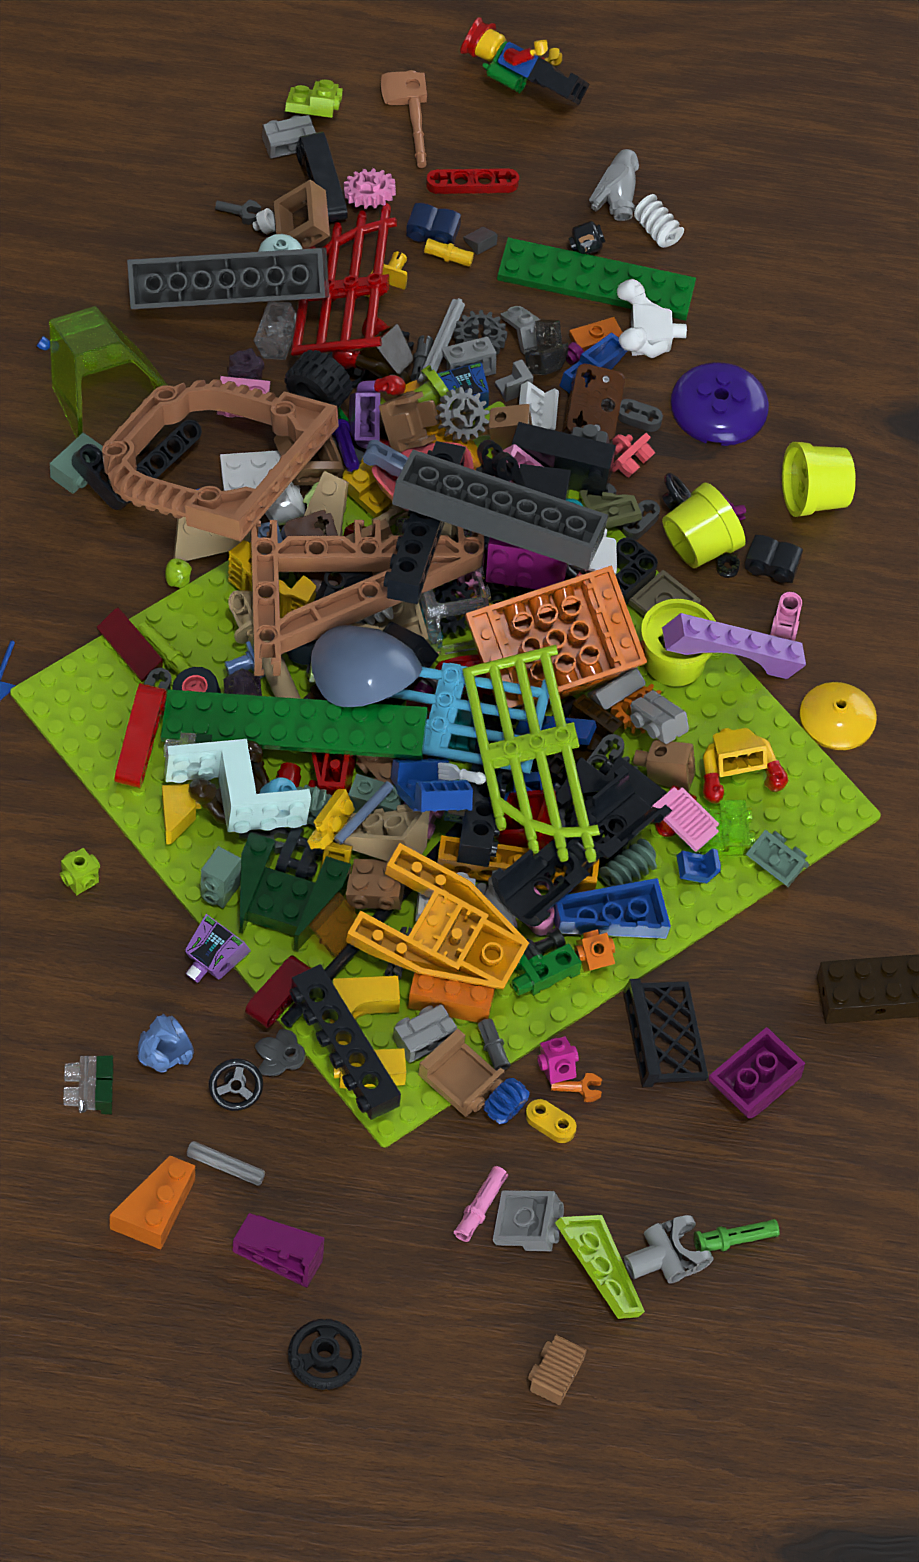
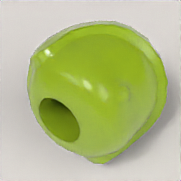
M178 558L171 559L165 569V578L168 585L182 588L189 584L192 570L189 563Z

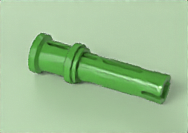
M776 1219L731 1229L720 1226L714 1231L705 1233L695 1231L694 1244L696 1251L720 1249L723 1252L727 1251L732 1245L778 1237L779 1226Z

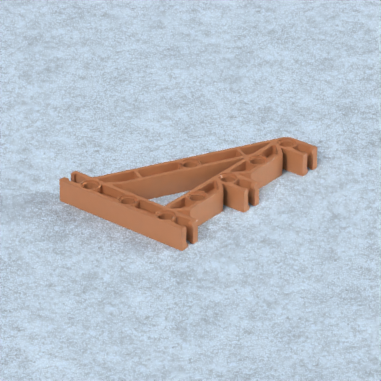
M259 520L251 529L254 676L264 675L262 658H271L273 676H280L281 654L320 638L329 629L353 624L403 602L388 599L387 587L383 586L386 572H391L392 570L390 569L392 554H397L396 544L399 536H391L384 543H381L380 520H373L372 531H369V537L363 538L361 537V527L364 526V520H354V543L345 536H288L281 543H278L277 520H270L267 538H258V527H261V521ZM458 526L456 527V542L447 535H441L421 594L479 569L483 562L484 535L472 531V536L465 537L464 528ZM278 572H381L295 609L283 618H280Z

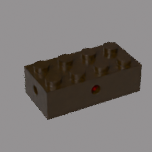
M919 954L823 961L820 963L817 982L825 1024L919 1017Z

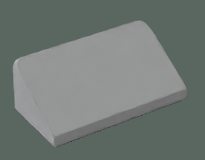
M633 668L621 672L617 678L600 685L589 692L587 696L602 708L608 709L645 686L646 682L638 668Z

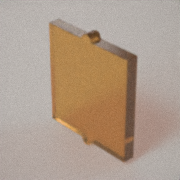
M337 893L309 926L320 939L319 943L323 944L333 958H335L348 944L346 942L347 933L358 915L355 913V907L350 906L341 893Z

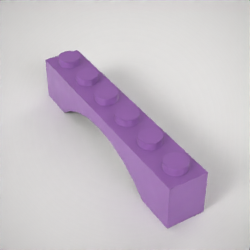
M680 613L662 627L667 651L684 655L698 653L740 655L759 663L765 669L767 675L788 679L806 666L801 642Z

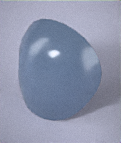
M342 625L329 629L316 641L311 655L312 673L321 694L332 704L341 707L364 706L391 697L412 684L422 671V665L411 648L379 629Z

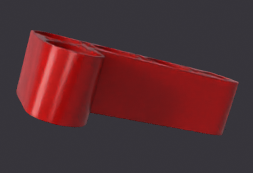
M143 683L139 684L115 772L114 781L116 783L137 788L142 787L160 717L164 715L168 693L166 689Z

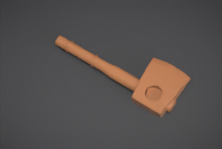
M409 70L406 72L382 74L381 92L385 104L409 105L417 166L424 168L427 164L420 103L427 102L425 73Z

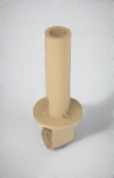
M236 590L230 594L228 599L229 608L239 627L234 634V638L240 644H246L247 641H250L253 647L252 591ZM282 655L280 676H273L271 658H262V669H264V674L274 697L301 699Z

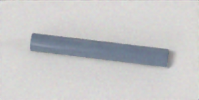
M386 781L334 836V840L342 845L394 789L393 785Z

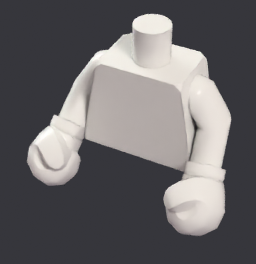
M629 279L618 285V297L633 305L631 328L625 330L618 339L619 344L624 350L631 351L632 356L646 355L649 358H655L671 350L673 338H686V324L672 323V311L662 308L646 298L645 289L640 282L635 279Z

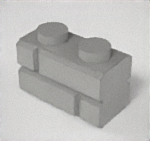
M295 115L287 120H272L267 124H263L262 138L271 159L296 153L299 137L316 132L309 115Z
M652 690L645 694L643 698L640 697L631 702L632 723L635 727H642L646 730L651 738H657L663 743L668 744L675 740L676 736L680 737L688 732L689 725L686 712L656 691Z
M440 1004L434 1008L433 1006H427L420 1011L418 1016L412 1019L407 1017L400 1020L394 1028L393 1039L399 1049L404 1048L405 1058L408 1063H411L436 1049L457 1029V1026L449 1017L443 1005Z

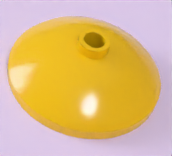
M841 682L824 683L810 690L804 697L799 712L801 726L807 734L820 746L833 750H849L865 743L871 737L877 720L876 710L871 699L857 687Z

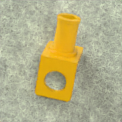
M397 251L393 253L389 264H384L383 275L389 274V284L404 290L407 284V272L403 271L402 268L407 261V257L401 253L399 259H397L399 255Z

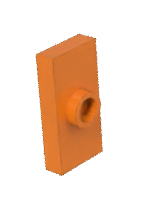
M611 317L569 331V336L572 342L577 343L585 352L611 332L617 337H620L623 332L615 317Z

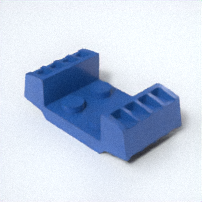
M446 758L422 760L393 759L390 778L396 786L397 794L412 811L472 810L473 788L467 780L448 781L438 779V763H449Z

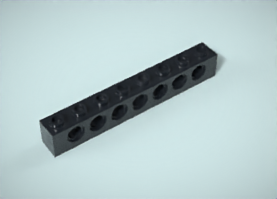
M436 441L433 451L428 450L427 454L464 466L466 447ZM408 510L409 519H404L402 534L404 535L403 537H398L396 544L397 554H392L390 569L392 570L391 572H386L383 586L387 587L388 599L418 604L445 522Z
M483 694L482 703L497 705L493 695ZM483 714L487 730L503 732L499 716ZM511 719L512 725L516 724V719ZM476 738L474 753L480 754L479 745ZM472 763L471 771L484 773L483 765ZM497 768L495 773L500 796L504 799L507 784H503L502 780L507 781L509 770ZM485 781V783L480 785L469 782L473 788L472 810L468 811L465 809L457 862L489 867L490 857H496L498 841H493V837L499 838L500 831L495 823L496 818L493 814L487 782Z

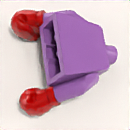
M389 375L373 381H362L357 385L356 393L350 394V433L359 447L366 449L370 440H378L391 447L389 440L380 439V393L393 396L403 394L406 389V383L401 377Z

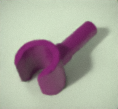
M724 496L739 521L746 519L744 513H746L745 506L743 504L734 506Z

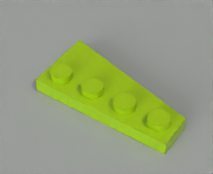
M603 1216L560 1217L555 1222L556 1226L616 1317L622 1319L635 1318L645 1312Z

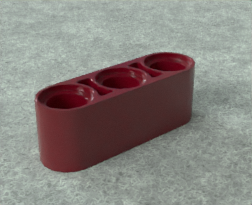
M294 955L288 957L251 998L246 1006L245 1013L266 1028L272 1026L293 1002L289 992L292 977L311 969V967Z

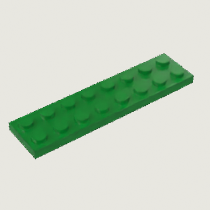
M509 237L497 277L498 281L632 309L633 305L618 297L617 288L624 281L635 279L644 287L646 298L662 308L670 309L672 311V318L685 321L687 320L696 277L581 254Z

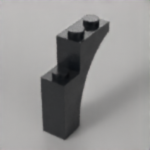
M621 756L612 760L607 759L599 770L582 757L575 760L583 797L596 795L614 779V772L622 765L629 770V778L636 790L635 793L650 807L667 794L664 789ZM565 766L561 770L563 776L560 781L553 783L558 807L572 800Z

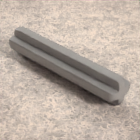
M192 1141L187 1149L188 1157L245 1181L261 1185L264 1180V1170L205 1145Z

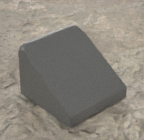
M481 227L464 236L463 240L478 255L497 245L498 235L492 230Z

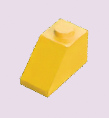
M189 784L162 785L166 845L172 844L196 820V809H201V805L191 798L188 792Z

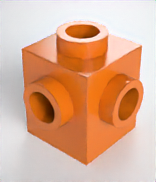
M597 929L582 933L584 939L576 940L577 946L574 947V950L582 962L584 972L615 964L613 957L615 945L613 939L608 937L607 933L599 934Z

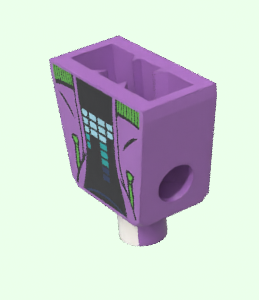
M206 914L186 947L185 953L194 963L185 974L196 983H199L207 972L215 978L221 979L248 955L251 950L244 941Z

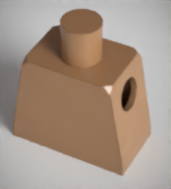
M530 404L492 408L490 410L489 424L483 426L485 432L478 434V436H490V439L500 445L502 450L510 447L518 422L533 425Z
M654 740L649 752L636 750L633 764L647 767L648 778L654 783L669 788L673 785L679 788L683 787L689 792L696 773L693 744L672 741L665 744L660 740Z

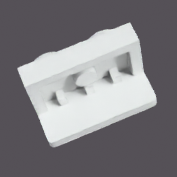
M529 381L521 384L519 405L530 404L532 424L551 430L556 429L559 391L554 388L544 393Z

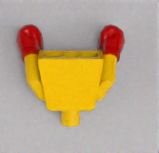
M748 728L736 730L722 729L719 733L713 735V743L708 745L703 755L705 769L703 796L706 801L712 804L720 803L724 797V787L720 784L719 777L765 769L767 777L764 785L770 791H781L789 782L788 774L781 766L779 760H776L770 742L755 735Z

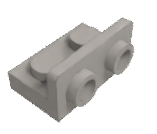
M488 337L442 348V353L447 361V371L481 362L485 376L496 374V351Z

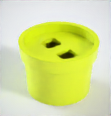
M792 442L789 444L782 465V489L787 509L792 516H807L815 511L846 508L851 504L855 492V467L848 449L812 446L810 443Z
M706 482L692 491L691 497L662 519L665 533L673 548L683 561L692 568H697L726 552L732 553L744 547L746 543L743 528L734 510L724 496L714 486Z
M669 599L654 605L646 613L642 622V644L647 660L645 668L652 678L668 686H684L694 682L702 674L706 661L712 655V653L691 655L667 651L660 643L664 640L662 627L680 613L716 622L712 614L705 607L686 599Z

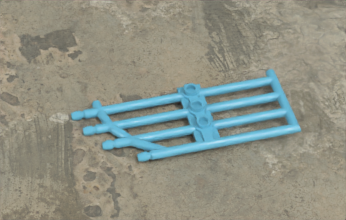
M443 663L441 670L422 667L419 677L439 680L435 694L403 689L391 697L432 705L426 724L423 754L483 765L481 754L449 748L452 734L477 738L475 727L455 724L458 709L471 711L469 700L461 699L465 686L462 668H466V666L455 663ZM474 676L476 687L493 690L491 679ZM545 679L542 681L541 687L530 686L533 697L538 698L536 713L540 731L549 700ZM502 681L505 692L521 695L518 683ZM480 703L482 714L499 716L497 705ZM508 708L511 719L527 721L525 710ZM486 729L489 741L498 742L504 740L503 732ZM534 759L520 762L523 773L530 774ZM510 765L500 767L501 769L511 770Z

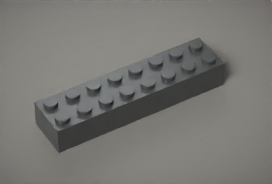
M326 248L127 260L131 309L329 297Z
M412 450L396 481L392 501L393 505L586 570L589 569L603 539L608 518L607 514L416 450Z

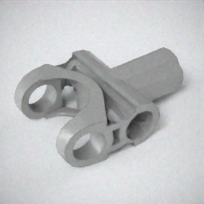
M690 1215L680 1216L662 1224L657 1223L644 1232V1236L649 1246L624 1256L625 1267L630 1277L636 1279L661 1269L667 1282L675 1283L686 1276L698 1273L710 1265L714 1259L710 1251H689L683 1248L679 1242V1239L685 1233L695 1227L696 1223L693 1217ZM664 1229H666L667 1232L671 1231L670 1240ZM682 1255H685V1256L688 1257L690 1260H689V1261L683 1260V1259H682Z

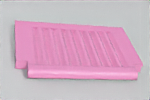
M675 787L672 788L652 806L662 808L666 804L672 810L665 817L664 821L695 852L719 832L716 829L719 823L683 787L679 790Z

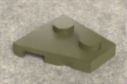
M588 490L579 491L583 507L608 515L606 529L642 520V513L634 495H615L603 492L602 496L588 495Z

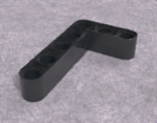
M186 420L137 464L136 471L152 478L160 476L200 438L202 430L199 423L194 420ZM183 430L188 431L191 438L185 436ZM85 444L74 453L71 460L73 467L109 507L121 510L132 502L121 500L113 491L109 477L104 471L103 454L98 447L93 444ZM167 445L173 448L174 453H171L167 449ZM82 454H86L89 457L90 463L83 459ZM150 460L157 464L158 469L152 467ZM100 473L107 477V481L101 479Z

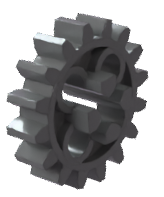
M480 310L479 314L475 315L473 311H470L469 317L462 315L461 321L456 322V329H454L455 344L478 339V327L481 324L483 325L482 338L488 337L498 355L500 348L505 347V341L507 340L506 324H500L501 318L499 316L492 318V312L484 315L483 310Z

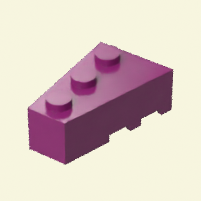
M249 1213L233 1239L234 1253L308 1288L323 1261L324 1237L269 1220L260 1215Z

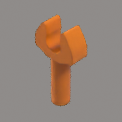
M586 1073L581 1081H561L551 1084V1091L579 1092L583 1096L584 1102H594L601 1098L602 1092L590 1090L588 1086H601L602 1078L593 1073Z

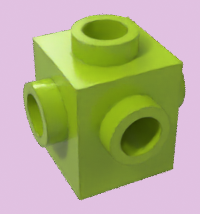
M84 848L77 852H70L61 860V879L66 886H70L76 895H79L99 883L98 869L100 864L93 854L89 855Z

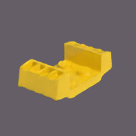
M244 540L229 551L228 581L240 591H252L251 542ZM303 575L292 589L285 582L279 580L280 618L314 601L317 586L306 576Z

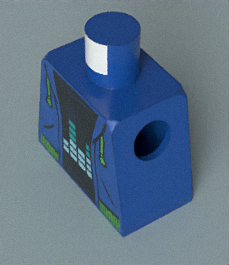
M481 362L437 373L449 391L452 389L455 391L457 388L462 387L465 392V390L471 388L473 396L480 393L481 395L478 400L480 402H487L483 409L489 406V389Z

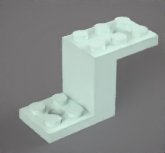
M247 739L167 746L164 771L166 782L182 783L198 778L210 780L218 777L227 832L245 833L249 830L257 829L269 831L278 827L297 828L307 824L311 802L310 789L256 794Z

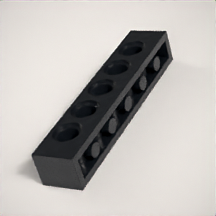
M319 964L292 977L291 989L289 990L292 1000L295 1004L299 1003L304 1010L302 1013L306 1023L309 1026L313 1025L315 1028L316 1038L321 1047L326 1046L329 1051V1059L335 1069L339 1068L342 1072L343 1082L348 1091L353 1090L356 1095V1103L362 1113L366 1112L370 1120H373L399 1107L401 1100L400 1091L322 965ZM317 997L322 999V1001L315 1002L311 999ZM333 1019L336 1022L326 1023L324 1020ZM344 1040L347 1041L349 1044L340 1045L337 1042ZM359 1062L362 1066L354 1067L351 1063ZM373 1084L376 1087L373 1089H368L364 1087V1085Z

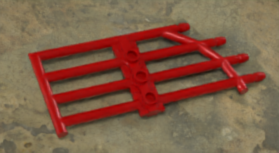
M386 203V205L382 206L379 221L366 224L367 214L361 210L357 215L356 227L342 235L341 223L336 222L334 224L331 241L322 247L326 248L327 256L329 255L327 264L329 297L299 299L291 348L292 356L302 355L308 350H317L325 353L382 346L381 337L374 336L379 298L388 293L390 285L389 274L383 275L388 229L397 227L396 217L390 218V204ZM378 231L373 273L369 274L368 277L359 278L364 235ZM354 239L349 276L342 280H335L339 248L341 245ZM362 295H370L365 336L361 339L350 340L355 301ZM346 297L340 341L326 342L331 304L337 298ZM322 300L316 344L302 345L308 302Z

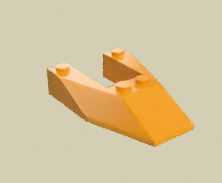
M399 843L386 866L385 875L428 897V903L409 936L360 911L347 933L346 942L371 956L418 974L503 990L528 947L529 942L471 881Z

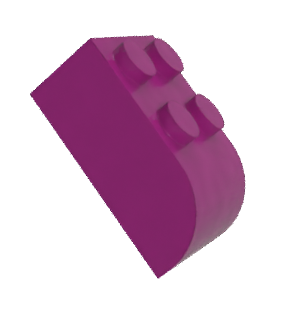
M490 537L486 582L538 590L564 581L567 563Z
M766 1027L712 1072L708 1080L750 1119L761 1113L802 1077L805 1062Z

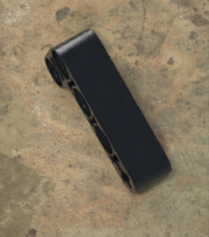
M324 132L300 136L296 146L298 162L301 167H306L309 180H312L326 190L329 223L347 219L346 203Z
M628 537L620 539L616 546L617 567L620 569L616 574V578L626 606L629 604V599L656 576L658 565L657 558L636 540Z

